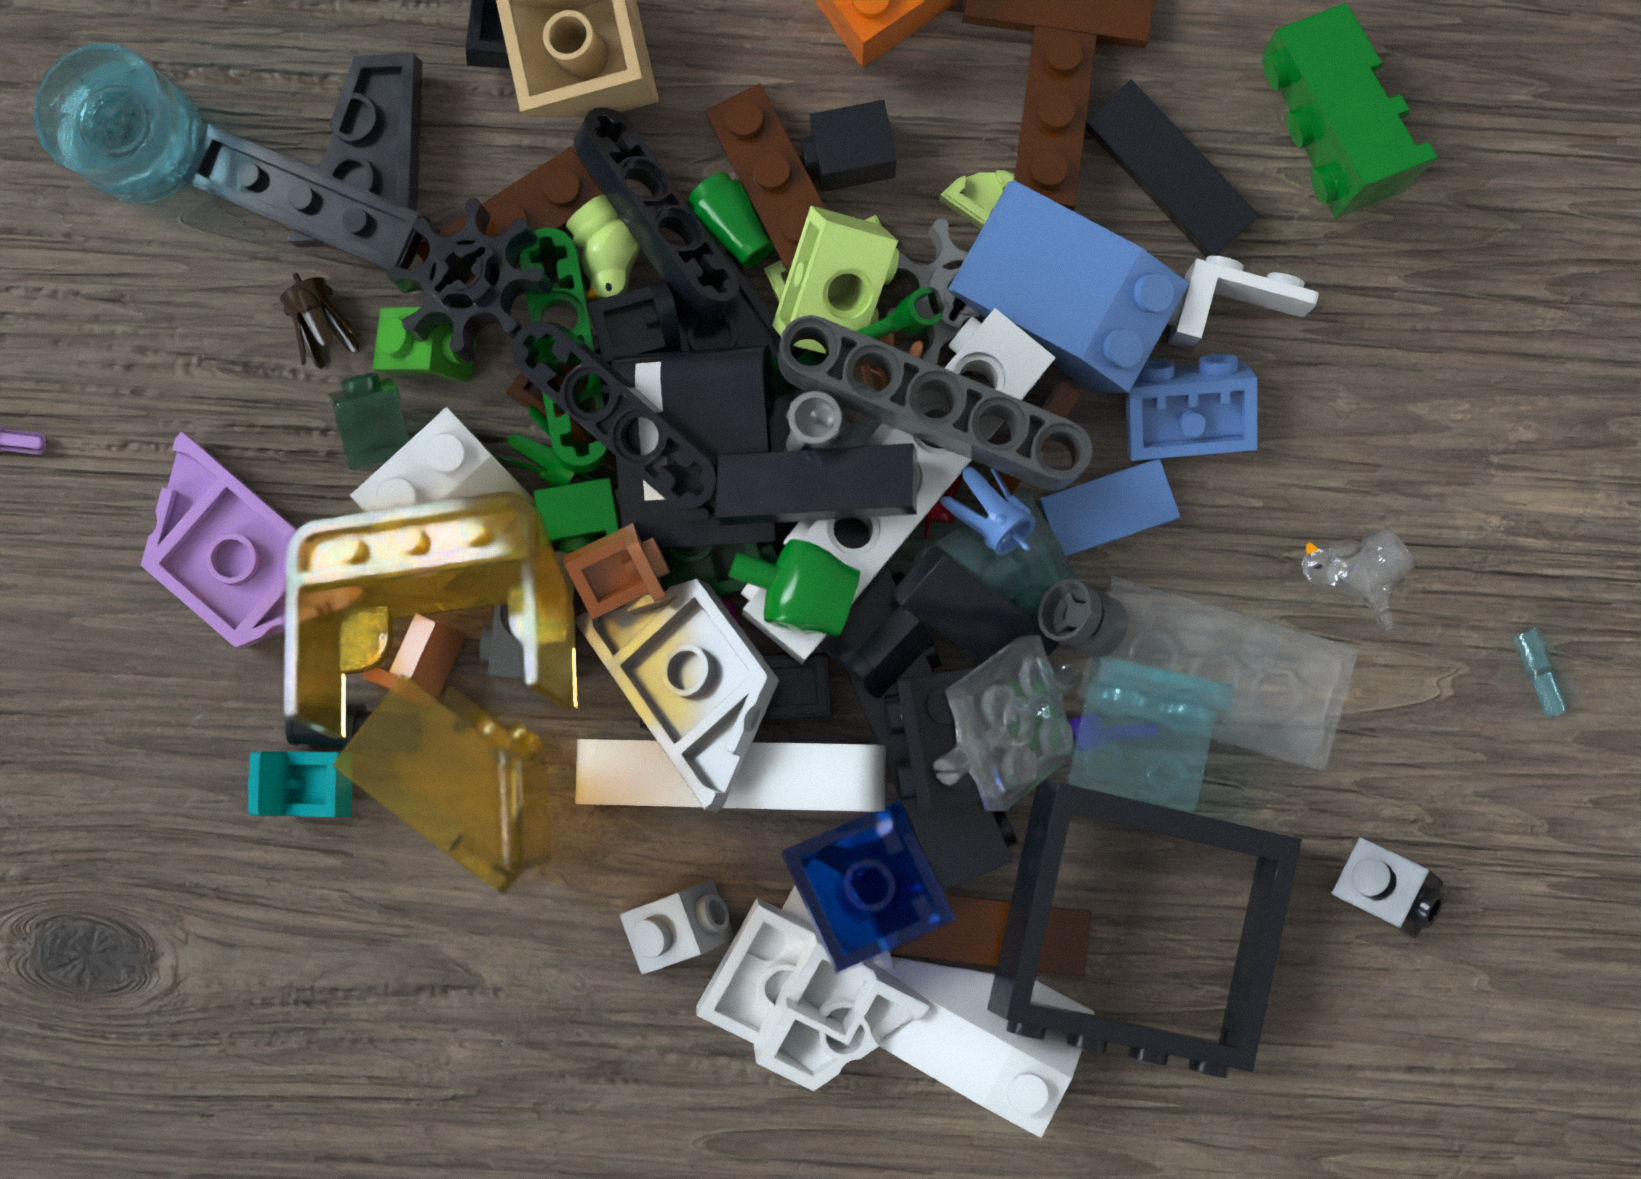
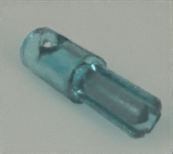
M1539 627L1511 636L1527 679L1530 678L1545 716L1554 717L1561 715L1567 710V707L1552 672L1555 668Z

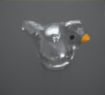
M1386 526L1375 534L1372 532L1367 533L1361 542L1344 539L1334 542L1329 547H1317L1313 543L1308 542L1301 567L1302 573L1309 582L1317 586L1333 588L1367 605L1373 612L1381 630L1387 632L1394 627L1388 606L1391 585L1402 584L1406 580L1405 575L1416 568V563L1399 537Z

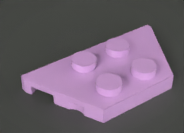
M181 431L175 438L172 448L173 451L177 452L167 488H161L155 510L157 525L153 533L148 536L141 566L235 648H247L361 600L369 593L366 587L191 436Z

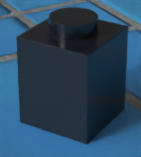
M884 100L810 114L811 135L800 137L805 169L808 175L819 174L822 192L895 178L897 159Z

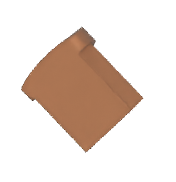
M416 613L390 670L369 662L362 679L389 690L415 704L435 707L467 635Z

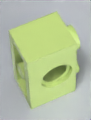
M811 205L772 324L774 329L782 336L783 331L790 322L798 317L807 315L825 318L854 331L877 322L879 314L876 305L883 285H888L892 281L898 267L899 251L896 248L898 240L880 224ZM846 273L852 274V281L846 292L836 297H828V288L837 276ZM804 339L793 344V346L826 354L823 346L815 340Z

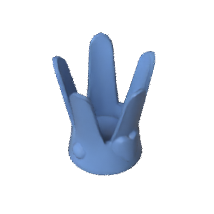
M965 467L962 472L963 478L989 516L987 518L983 517L950 496L942 497L940 503L953 516L982 534L985 538L986 546L993 549L997 555H1005L1016 549L1019 545L1025 551L1030 550V545L1025 540L1032 532L1036 522L1035 518L1030 515L1031 510L1016 496H1011L997 470L990 468L1007 502L977 470L972 467Z

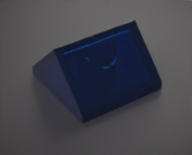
M900 801L886 806L884 812L869 813L781 852L836 974L881 960L956 920Z

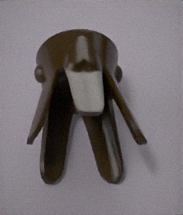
M294 273L293 278L296 284L282 293L280 301L284 305V313L293 319L302 365L306 362L305 340L315 366L319 369L326 366L327 356L324 346L329 345L332 341L331 331L348 351L357 352L359 345L353 335L356 337H361L362 335L332 299L333 290L327 285L326 279L314 277L302 281L299 274Z

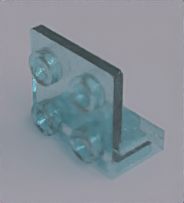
M1106 656L1093 658L1067 779L1068 784L1186 812L1195 811L1217 711H1228L1233 684Z

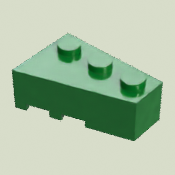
M1347 2L1276 29L1264 49L1265 55L1262 57L1263 70L1271 88L1274 91L1281 90L1289 112L1286 114V122L1293 142L1299 148L1305 147L1314 169L1310 172V179L1318 200L1323 205L1329 204L1334 218L1337 219L1405 192L1438 156L1429 141L1416 146L1400 119L1408 116L1410 109L1401 94L1388 98L1380 85L1375 71L1381 69L1382 61Z

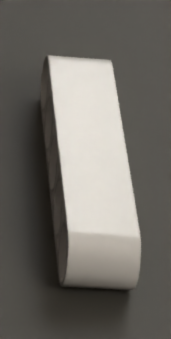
M577 739L575 804L702 807L657 741ZM752 742L722 808L884 812L886 745Z

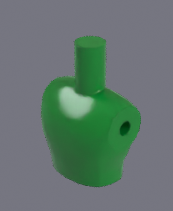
M791 539L783 548L775 564L736 552L728 577L766 590L763 614L764 621L792 632L804 634L821 633L838 637L848 617L861 571L845 564L830 551L818 545L798 539Z

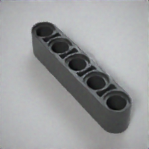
M807 315L798 317L790 322L782 333L777 360L780 372L786 381L807 392H824L833 397L843 407L1038 488L1051 491L1065 488L1085 471L1091 461L1093 449L1090 437L1082 427L1073 421L822 317ZM811 339L823 346L827 358L819 365L805 366L794 359L790 349L799 340ZM862 365H875L884 371L889 385L879 392L864 391L854 381L853 372ZM926 390L938 391L945 396L949 403V414L937 419L925 416L917 407L916 395ZM989 415L998 416L1003 419L1010 428V441L1006 444L997 445L985 440L979 431V419ZM1057 441L1065 445L1071 453V468L1059 471L1049 467L1042 458V443Z

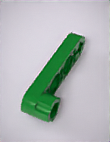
M556 228L535 230L538 237L536 243L525 248L520 253L521 270L539 267L544 272V267L540 262L548 258L559 259L556 265L559 281L552 283V291L548 294L536 292L538 295H535V291L525 292L530 323L541 321L544 312L552 306L565 305L570 307L578 317V322L571 332L594 351L577 250L573 240L565 232ZM553 337L549 340L535 339L534 346L539 351L537 364L553 363L559 368L566 365L578 366L582 364V360L579 357L575 364H564L551 351L553 344L556 342ZM592 374L588 376V384L578 394V398L585 409L594 405L596 410L590 412H598L604 408L599 376ZM542 392L551 445L556 460L564 469L573 473H589L597 470L606 461L610 450L599 441L589 444V454L585 456H577L572 446L563 447L564 442H568L573 438L570 415L565 413L560 417H556V411H565ZM585 429V432H586L587 436L594 438V436L591 435V434Z

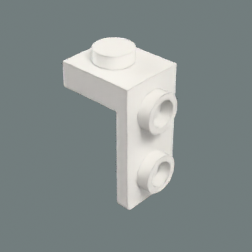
M1208 256L1206 261L1196 259L1185 276V280L1189 282V285L1167 323L1172 325L1167 344L1187 350L1194 348L1202 338L1213 294L1294 316L1305 317L1316 306L1319 293L1304 288L1305 282L1293 275L1273 272L1268 273L1266 278L1244 272L1243 264L1231 258Z

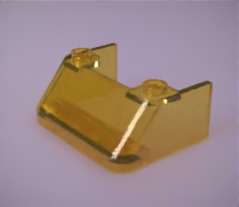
M504 491L314 520L301 526L291 537L286 551L284 716L332 739L345 738L346 675L369 672L385 661L393 643V619L414 617L416 613L428 615L508 603L510 629L515 637L524 643L525 685L563 709L577 708L574 606L544 521L537 508L523 496L514 492Z
M402 674L332 766L476 877L504 894L535 884L552 863L548 761L539 753L545 742L517 721H514L508 729L451 685L440 699L437 700L409 677Z

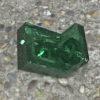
M376 372L344 379L340 382L342 390L328 393L348 467L350 470H355L388 461L409 441L398 401L401 399L398 386L391 378L380 380L379 373Z

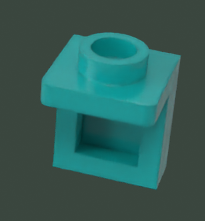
M253 751L250 754L248 778L249 815L351 817L353 753Z

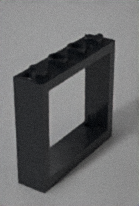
M1038 779L987 1010L1008 1020L1006 1031L1029 1038L1043 1040L1046 1029L1069 1033L1068 1044L1091 1051L1106 1053L1108 1042L1130 1046L1129 1057L1153 1064L1167 1065L1168 1056L1174 1055L1190 1059L1188 1069L1210 1076L1227 1078L1229 1067L1253 1072L1302 839L1061 782ZM1072 813L1258 857L1219 1042L1030 1001Z

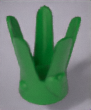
M530 405L528 411L530 417L550 437L547 417L535 406ZM520 434L509 436V445L545 469L508 457L498 458L500 461L540 473V478L553 487L572 484L578 474L588 481L596 480L589 473H573L564 469L556 460L553 449ZM570 440L563 443V447H574L577 456L589 454V448L581 440Z

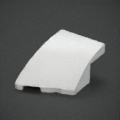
M757 897L696 1006V1013L698 1017L753 1043L757 1064L815 1091L840 1074L842 1067L846 1063L862 1059L878 1048L880 1040L911 1018L918 1020L923 1017L930 1005L927 999L855 951Z

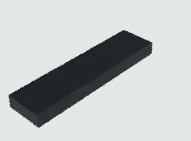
M209 124L183 179V182L198 190L388 271L392 267L409 270L423 239L415 231L414 222L419 218H425L429 223L431 221L419 212Z

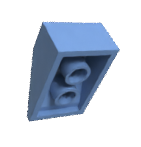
M1014 180L1009 181L947 291L985 318L996 308L1056 357L1051 365L1092 393H1129L1187 289L1189 282L1142 247Z

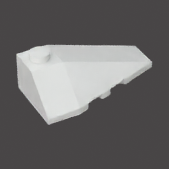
M892 955L894 969L872 962L927 999L930 1005L923 1017L918 1020L911 1018L882 1038L879 1046L982 1107L1042 1138L1072 1080L1082 1048L1067 1043L1069 1033L1046 1029L1045 1038L1041 1040L1006 1031L1008 1020L987 1010L995 974L962 967H950L915 961ZM1035 980L1031 1002L1094 1015L1095 1012Z

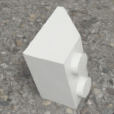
M448 407L444 408L350 495L396 545L443 587L535 503V499Z

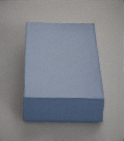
M1160 459L1077 485L1038 500L1058 560L1181 518Z

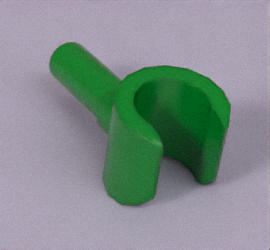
M920 288L900 301L895 312L856 332L875 340L901 330L913 335L920 334L940 321L943 314L939 313L930 319L922 318L917 314L914 306L915 302L932 293L931 289Z

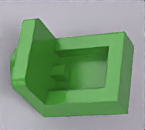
M420 307L380 308L372 370L388 375H438L457 382H469L471 380L474 360L469 363L463 362L449 347L454 333V324H441L433 329L425 341L418 342L403 328L402 321L407 316L418 311ZM476 335L475 340H474V350H475V353H476V339H477V335Z

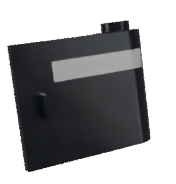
M769 345L621 355L613 358L612 368L708 450L717 461L719 455L771 452L768 410H772L775 405L776 375ZM601 378V392L606 406L610 391L608 384ZM645 417L634 419L629 424L626 433V439L630 448L640 455H647L655 449L659 437L657 427L651 420ZM674 442L670 453L660 462L653 465V468L659 473L662 466L671 465L684 478L683 483L679 487L684 494L692 490L703 492L705 486L699 481L703 468L699 464L694 467L685 468L677 463L671 455L679 451L680 446ZM616 456L621 525L624 528L633 523L642 542L654 537L659 548L774 542L778 540L776 522L721 526L715 518L716 498L711 503L700 506V508L683 509L674 506Z

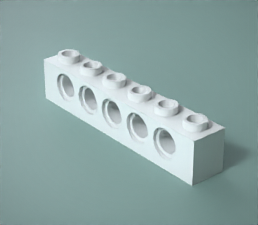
M994 308L983 323L972 316L961 328L948 346L957 354L947 364L945 369L957 374L967 371L980 372L989 380L991 388L1022 400L1056 357ZM926 390L916 395L917 407L925 416L937 419L949 414V403L945 396L938 391ZM993 415L984 416L979 419V431L983 438L988 441L1003 424L1004 420ZM882 423L866 445L913 443L917 450V514L858 518L868 528L869 542L863 547L856 549L844 547L837 541L833 528L834 524L840 519L800 521L784 540L783 544L786 545L791 539L810 542L830 551L845 564L859 569L861 574L853 604L959 477L964 468L968 466L972 461L971 459L945 448L929 447L920 438ZM747 584L742 590L741 594L749 600L743 608L742 616L801 665L826 637L827 634L792 632L764 621L763 614L766 590L751 584Z

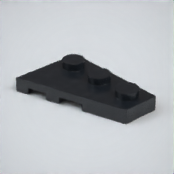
M414 53L354 56L329 125L333 131L321 167L315 166L314 169L417 212L423 61ZM294 230L291 231L288 242L297 247H332Z

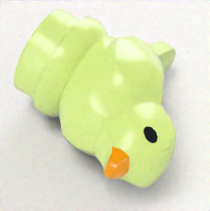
M604 194L599 195L578 209L566 224V227L574 236L572 240L575 246L583 249L580 261L585 276L590 280V289L585 296L588 301L627 292L630 273L641 250V247ZM659 228V231L661 232L666 228Z

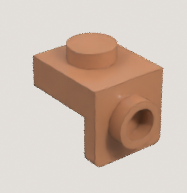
M633 523L562 556L564 566L592 620L648 593L654 603L666 598L660 577L670 573L667 563L654 537L642 542Z

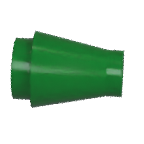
M719 172L702 181L691 192L687 203L710 236L733 254L744 268L755 266L771 253L774 248L773 243L766 235L741 180H732L726 172Z

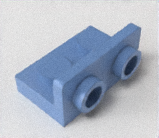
M1209 354L1200 357L1199 364L1175 366L1173 361L1167 359H1148L1130 392L1125 393L1127 454L1131 461L1258 450L1257 376L1245 361L1238 360V357L1235 355Z

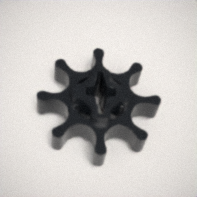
M470 198L466 201L467 219L465 225L453 236H439L438 232L425 218L417 219L414 222V229L430 246L428 258L415 269L407 270L392 267L388 271L389 280L403 293L417 290L424 291V300L418 311L403 319V328L415 340L423 342L428 338L433 329L439 325L446 323L454 324V333L449 347L466 363L472 362L475 359V337L487 325L500 324L505 332L513 340L515 339L518 331L523 328L515 318L511 317L512 304L519 295L529 291L548 294L553 288L551 280L541 268L516 269L518 255L522 250L536 243L538 239L537 234L524 218H517L504 234L495 237L487 236L486 230L491 215L476 198ZM473 276H476V277L472 280V282H470V283H468V284L466 285V282H467L470 278H472Z

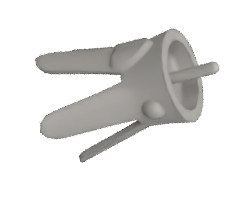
M810 391L800 395L791 402L790 409L786 414V419H788L791 428L786 442L787 451L801 450L805 444H810L813 449L834 448L833 439L837 438L839 434L850 437L853 431L850 423L841 415L838 403L833 397L824 392Z

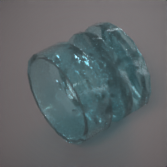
M87 44L65 53L45 72L34 95L33 124L41 146L57 164L84 179L102 193L124 203H153L175 194L185 184L183 179L204 134V126L197 106L177 85L172 83L165 75L160 74L154 66L138 53L117 44Z

